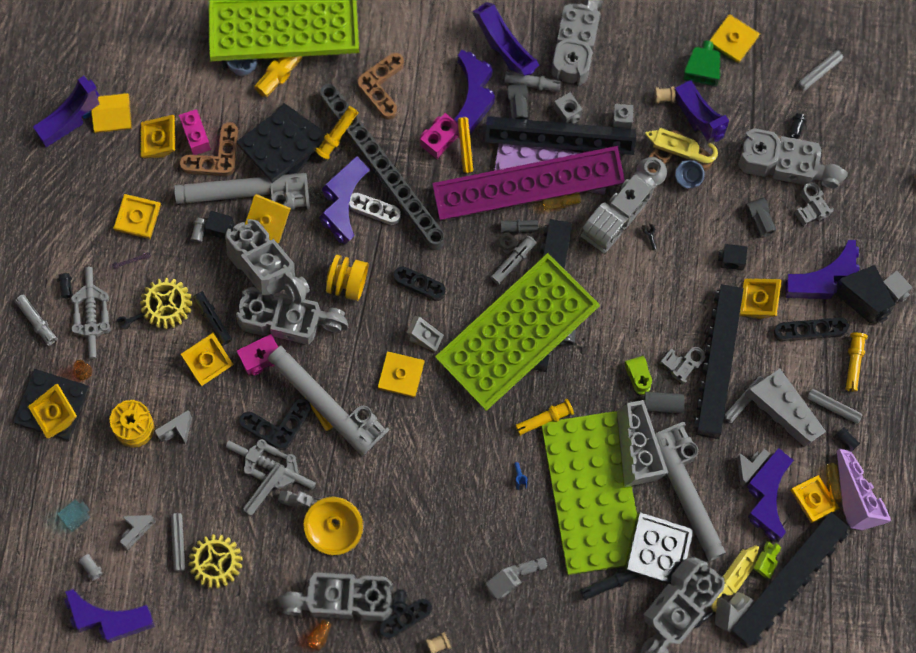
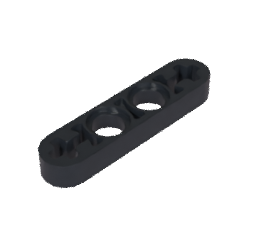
M844 318L782 322L776 326L774 336L779 341L841 337L848 331L849 324ZM838 323L844 326L842 331H839V328H832L831 332H829L830 327H836ZM816 325H824L826 332H817ZM804 326L807 329V333L800 335L797 332V327ZM791 327H793L794 336H792V332H787L785 336H782V333H779L781 328L784 331H790Z

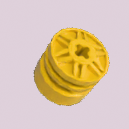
M337 254L328 270L326 293L332 294L336 286V296H339L342 290L346 289L345 296L347 299L359 301L365 285L369 264L368 262L355 260L352 267H349V257H345L341 264L342 256Z
M135 400L123 401L112 410L110 415V426L117 440L124 446L131 448L140 447L152 438L155 430L154 421L147 407L141 402ZM134 419V421H135L134 423L130 422V423L128 424V422H127L128 420H131V421H132V420Z

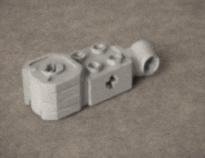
M584 0V5L568 4L564 6L551 71L555 80L560 78L568 84L578 82V86L587 81L600 19L598 7L602 8L603 0Z
M755 128L747 131L744 135L743 149L738 166L744 173L763 177L773 175V179L802 185L814 182L816 179L821 180V184L827 188H837L839 183L848 175L838 165L819 164L821 157L819 143L783 136L780 140L774 132Z
M648 157L640 161L636 172L631 176L630 180L626 179L622 184L620 193H615L609 201L611 202L610 205L605 202L602 203L589 217L582 228L584 231L581 237L590 244H593L602 253H606L649 202L656 186L664 182L667 176L665 164L656 157ZM648 168H654L657 172L651 173L648 171Z
M247 219L248 224L245 225V222L239 223L233 227L232 232L231 229H227V256L238 269L246 274L262 295L275 294L285 290L286 295L291 301H294L297 305L303 303L306 293L310 292L307 281L303 277H295L293 261L274 239H269V233L259 221Z
M249 287L242 291L243 297L239 303L240 313H236L237 323L244 332L261 336L271 332L273 337L309 345L314 340L318 325L331 332L345 331L349 328L348 322L344 317L345 312L340 309L328 308V312L321 311L318 302L306 299L302 304L297 305L285 294L280 293L279 297L274 294L262 295L255 287Z
M696 557L686 558L672 574L671 585L668 584L644 613L645 622L656 631V634L644 643L641 653H669L666 648L670 643L681 644L705 614L703 609L711 606L724 590V578L719 576L713 569L707 567V562Z
M314 573L310 578L308 597H303V594L298 592H285L284 596H278L277 600L284 609L283 613L288 615H301L302 610H309L314 617L353 619V614H356L363 621L384 622L392 616L391 592L394 591V588L389 579L381 576H362L359 579H355V575ZM372 596L377 597L375 602H371L369 599H372Z

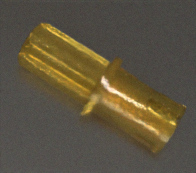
M579 193L545 199L543 200V207L545 210L560 207L564 209L565 206L580 204L581 197Z
M834 463L826 464L825 469L828 480L826 485L829 487L830 501L841 502L842 493L837 465Z

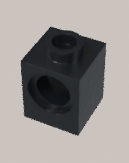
M210 211L205 225L206 234L226 239L227 229H231L232 232L236 224H234L232 216Z
M725 244L723 250H719L718 261H721V268L744 270L747 246Z

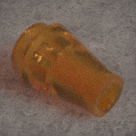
M76 360L74 362L73 375L78 380H87L92 375V367L83 360Z
M322 619L317 627L307 636L306 644L317 651L324 648L332 624Z

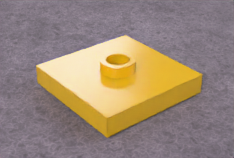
M729 14L710 41L714 43L713 47L735 62L740 63L758 39L760 33Z
M124 194L114 224V231L151 239L161 203Z
M256 194L254 195L247 219L259 221L269 233V239H274L279 243L291 208Z
M387 351L378 389L415 398L425 360Z

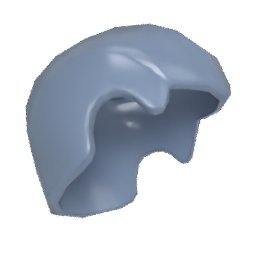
M256 59L226 60L229 69L237 76H246L254 71L257 66Z
M683 161L676 168L675 177L677 183L682 187L695 188L704 180L705 171L703 166L697 161Z

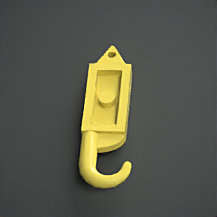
M662 128L656 131L645 132V136L654 144L653 147L686 159L690 158L708 164L716 160L718 156L717 148L711 143H708V146L713 150V153L707 157L698 154L699 145L691 138Z
M754 545L747 550L742 549L724 574V590L712 603L711 608L713 611L716 612L718 598L723 593L726 595L736 593L751 573L757 562L759 546Z

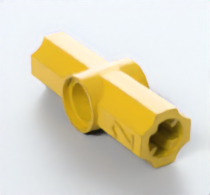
M302 56L280 57L278 60H274L268 66L266 74L254 86L255 90L261 96L267 98L279 84H283L288 79L291 70L299 63Z

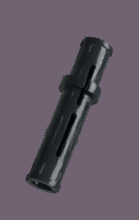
M203 291L195 294L193 299L199 306L201 315L205 316L221 345L223 346L231 342L232 337H230L214 311V305L209 303Z
M625 570L620 573L615 572L613 576L581 588L580 593L581 596L584 595L583 599L586 601L617 586L620 588L624 583L639 578V575Z

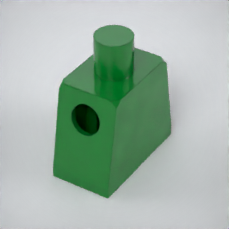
M706 40L703 41L702 48L694 47L685 69L683 80L718 86L720 79V52L713 50V42Z

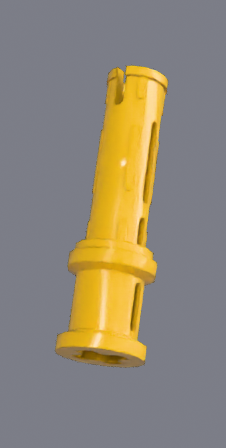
M348 106L333 130L324 136V141L319 148H316V153L327 160L330 158L333 149L339 146L341 136L358 115L356 109Z
M853 332L850 334L852 341L851 348L848 349L850 361L845 390L850 391L851 389V392H857L861 359L865 355L864 345L868 335Z
M565 399L563 403L557 406L551 405L548 411L515 424L517 429L525 427L518 431L521 436L551 421L558 422L564 416L574 415V411L569 400Z

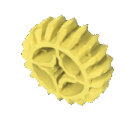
M165 278L163 283L158 279L157 285L151 282L152 288L145 287L147 294L141 295L142 299H144L140 301V305L143 306L141 312L146 313L144 318L146 320L150 319L149 323L151 325L156 323L157 328H160L162 324L164 329L168 328V324L175 328V322L181 325V318H188L185 313H191L189 307L192 306V301H190L192 297L191 294L187 293L188 288L183 287L182 282L176 284V279H173L170 283L168 278ZM169 291L166 294H160V292ZM177 295L181 297L180 308H177L176 304H174ZM153 299L158 303L155 312L151 310ZM169 301L170 305L166 306L165 304V306H163L162 302ZM168 312L173 313L172 315L164 316Z
M212 535L211 541L204 537L206 543L197 542L200 547L199 549L196 547L192 548L196 554H190L189 557L195 561L189 562V566L194 567L190 571L192 574H196V581L202 578L201 585H205L208 581L209 588H212L213 583H215L217 588H220V582H223L224 586L228 585L226 581L228 578L231 582H234L232 574L239 576V572L235 568H242V564L237 562L242 561L243 558L242 556H237L241 551L240 549H235L237 546L235 542L230 544L231 539L229 537L223 542V535H220L218 540H216L215 535ZM213 547H222L229 552L226 554L225 552L217 553ZM206 550H208V559L203 561V564L200 565V559L203 553ZM212 553L214 554L215 558H220V560H218V565L220 569H218L217 566L214 565ZM232 558V562L229 569L224 573V563L228 562V559ZM203 570H216L219 576L207 575Z

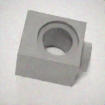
M571 92L557 99L554 103V109L564 123L574 124L581 119L583 109ZM571 108L573 112L568 113L565 109Z
M615 104L612 127L631 129L634 105Z
M898 271L883 281L895 304L899 300L901 302L905 301L910 296L909 292L912 286Z
M511 567L502 569L486 585L490 594L500 599L509 594L522 582Z

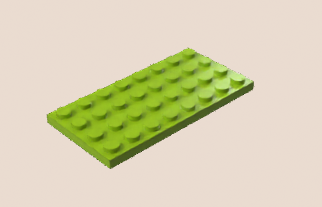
M209 0L210 61L359 53L356 0Z
M547 253L438 353L435 358L487 411L599 308L600 305Z
M617 411L561 419L558 422L551 421L542 425L567 575L625 567L637 512L632 486L625 487Z

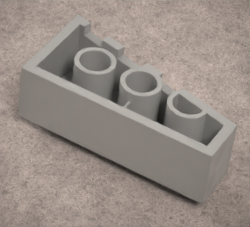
M781 369L766 377L744 394L747 398H751L761 410L766 411L776 423L782 425L785 431L804 447L826 432Z
M644 400L625 404L617 411L624 485L628 487L657 481L665 476L668 470Z

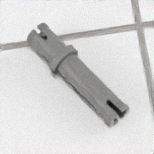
M506 71L504 83L516 85L526 84L527 87L538 88L540 91L544 89L559 92L561 86L560 80L548 79L545 76H523Z
M527 236L518 247L513 249V253L490 278L500 285L516 265L527 257L526 254L537 244L532 237ZM523 248H525V250L517 258H515L518 255V253ZM510 262H512V264L504 271V273H502V271L507 267V265Z
M25 295L17 297L15 303L31 322L36 334L39 333L47 346L55 343L57 337L48 327L47 321L40 317Z

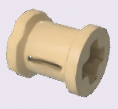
M674 86L669 89L655 87L656 104L666 101L675 103Z
M444 632L441 633V636L434 639H426L430 653H436L446 648L451 649Z

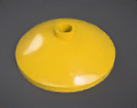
M327 497L318 500L309 508L304 519V531L308 541L314 548L325 554L340 555L352 550L358 544L363 533V521L357 508L349 501L338 497ZM332 520H338L339 524H334Z

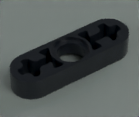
M404 266L398 267L394 272V280L398 285L435 301L442 300L445 297L446 288L443 283ZM403 272H405L406 277L410 279L413 275L414 277L411 280V284H409V279L403 278L402 280L399 279L398 274H402ZM422 279L425 281V286L417 288L414 285L415 281ZM431 283L429 291L427 292L426 290L428 289V284ZM437 287L440 288L441 293L434 295V290Z
M419 599L408 606L403 614L411 615L412 621L409 624L401 622L400 618L403 614H395L385 620L380 626L381 635L386 639H393L427 618L432 612L430 601ZM420 604H422L423 606L428 605L427 612L424 613L423 611L417 613V616L419 618L415 619V615L411 611V609L414 608V611L416 612L420 609ZM397 619L399 626L402 628L399 630L398 626L393 628V634L385 633V626L389 625L392 627L396 624L393 620Z

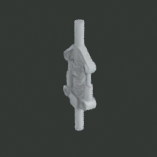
M85 267L86 286H83L71 297V301L74 304V325L72 326V331L74 335L83 336L88 339L89 359H96V338L111 331L107 311L109 296L106 292L93 285V268ZM94 299L102 302V323L96 324L95 320L96 301ZM85 300L86 324L81 325L79 304Z
M263 439L259 440L250 450L231 441H228L226 444V448L245 457L244 473L247 476L252 475L262 481L267 476L255 469L257 463L260 466L263 465L264 468H268L270 471L276 464L280 465L278 462L275 463L274 460L270 461L269 458L266 459L265 456H261L264 450L275 456L278 455L285 458L287 466L286 468L284 467L285 472L274 486L277 490L295 481L312 490L316 485L315 482L299 475L295 455H286L280 452L279 449L267 444Z

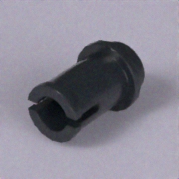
M796 113L792 117L793 123L789 132V136L797 139L801 137L803 126L807 122L806 116L800 113Z
M69 273L59 274L57 282L60 285L61 298H71L73 296L71 287L72 277Z
M843 427L836 434L837 440L840 439L852 452L860 442L848 432L849 429Z
M403 589L396 590L394 594L395 599L392 603V609L396 614H403L408 608L406 603L407 592H404L405 590Z

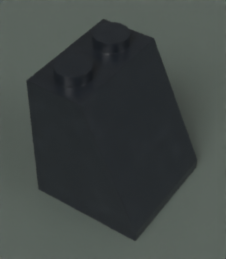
M875 265L841 278L836 285L837 292L835 294L870 324L876 321L881 323L887 320L888 315L892 313L891 311L895 306Z

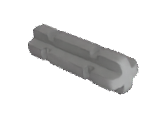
M539 558L537 561L532 560L519 564V566H511V569L519 576V574L524 575L535 572L537 569H546L547 562L545 558Z

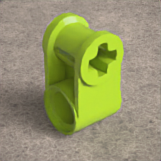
M639 356L626 360L625 368L635 392L640 395L649 392L652 378L645 357Z

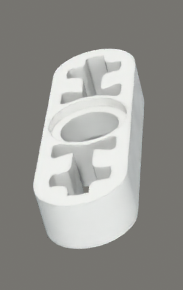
M353 193L351 195L349 208L352 211L389 225H395L400 221V210L396 206L360 193ZM360 199L361 204H357V206H354L353 201ZM371 205H378L380 210L377 213H372L369 211V207ZM395 212L396 217L390 219L388 214Z

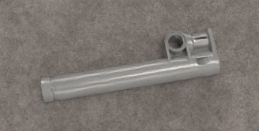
M307 173L283 175L273 183L267 177L175 185L176 204L254 197L257 194L260 196L271 195L272 201L275 202L284 200L286 202L283 205L291 208L290 210H294L296 207L310 209Z
M279 346L267 358L361 456H364L390 430L389 428L385 429L377 421L378 418L367 406H359L348 415L282 346ZM365 411L368 414V418L360 420L357 413Z
M681 422L657 432L655 435L671 484L703 551L706 553L708 561H712L725 555L726 552L724 547L721 546L722 543L684 466L695 460L698 454V447L693 443L691 437H688L684 429L686 426L685 422ZM685 449H690V450H692L693 455H692V456H687V455H685L684 450H685Z

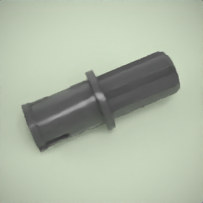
M501 220V233L518 232L520 234V232L538 231L537 220Z

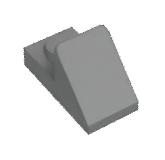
M414 316L407 331V334L411 336L410 341L434 352L437 351L444 336L419 316Z
M189 410L155 430L160 441L170 440L178 431L186 444L192 421Z
M766 449L761 453L757 451L750 459L752 462L742 454L738 455L740 484L743 487L769 457L770 453Z
M151 515L123 516L124 520L133 528L124 532L121 536V544L129 550L156 522Z
M737 592L730 602L718 598L715 624L730 633L754 604L753 600L740 592Z

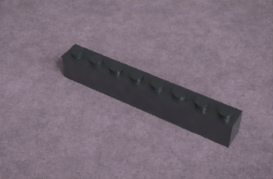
M487 116L485 142L581 151H595L618 146L619 154L634 155L636 129Z
M550 219L549 225H545L543 236H547L546 243L542 242L540 253L544 254V256L548 253L565 269L572 223ZM550 353L533 369L547 372Z
M721 284L719 290H715L714 301H717V304L711 313V319H714L713 326L709 327L708 332L711 342L707 344L705 355H708V361L704 362L702 373H705V380H701L699 389L703 393L702 399L698 398L696 410H700L699 417H695L694 428L697 429L696 435L717 439L721 436L744 288Z
M830 512L731 630L730 634L747 649L751 645L755 647L762 639L760 636L762 631L768 632L774 625L772 619L776 615L780 617L787 609L784 606L787 601L793 602L799 595L798 588L801 585L805 587L812 579L809 575L813 570L817 573L824 565L822 562L825 556L829 558L834 553L836 548L833 546L838 541L842 543L849 535L846 533L849 526Z

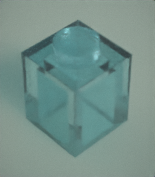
M76 499L57 513L71 532H74L91 518L87 513L90 510L83 501L79 503Z

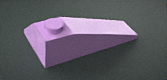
M843 449L837 450L843 511L847 524L852 529L865 530L889 523L891 519L881 498L877 500L872 492L874 487L871 482L868 483L862 476L864 471L853 453Z

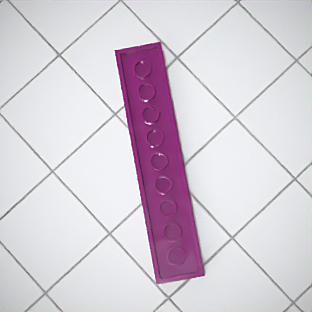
M618 146L435 182L433 183L441 221L621 185L625 182Z

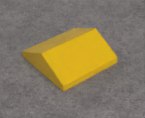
M129 93L98 97L100 105L91 110L94 133L132 129Z
M174 115L141 122L142 158L166 157L175 151Z
M744 279L740 316L758 319L777 316L782 280Z
M214 333L209 334L181 353L186 365L201 386L234 365Z
M55 384L28 406L47 439L68 428L77 417L58 384Z
M819 475L790 489L811 523L819 521L828 516L830 512L833 513L839 509V506Z

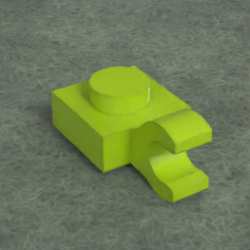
M767 541L764 546L765 552H761L754 569L764 578L770 579L778 564L775 558L780 552L781 546L777 543L773 546L772 543Z

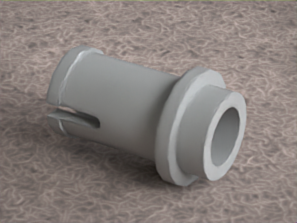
M196 218L193 221L194 228L191 241L202 243L207 223L206 219Z
M90 554L83 556L79 560V563L88 573L89 579L96 580L102 575V568L95 564Z

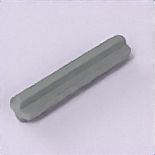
M837 50L801 79L798 83L799 87L802 90H806L841 61L843 55L840 51Z
M758 376L726 412L724 418L728 422L732 423L752 399L747 398L744 394L764 380L762 376Z
M811 389L807 398L854 423H859L862 418V413L815 389Z
M279 464L273 467L244 506L243 510L247 514L253 515L285 472L284 467Z
M174 513L171 515L174 570L179 572L185 570L182 514Z

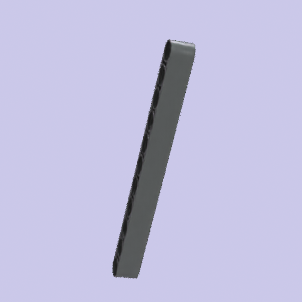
M325 84L320 90L321 101L335 121L338 122L349 105L334 85ZM327 93L333 94L332 97H326L324 95ZM337 107L344 108L342 111H336L335 109ZM356 116L352 121L354 124L345 131L346 136L428 247L432 250L441 249L444 245L443 231ZM359 135L365 137L363 140L356 139ZM368 150L376 151L374 154L367 153ZM379 164L386 165L384 169H379L377 166ZM394 178L397 182L389 183L388 180ZM400 193H406L408 196L405 198H401L398 195ZM412 207L419 209L415 213L409 211ZM422 222H428L430 225L428 227H422L420 224ZM437 236L441 240L438 242H433L431 238Z

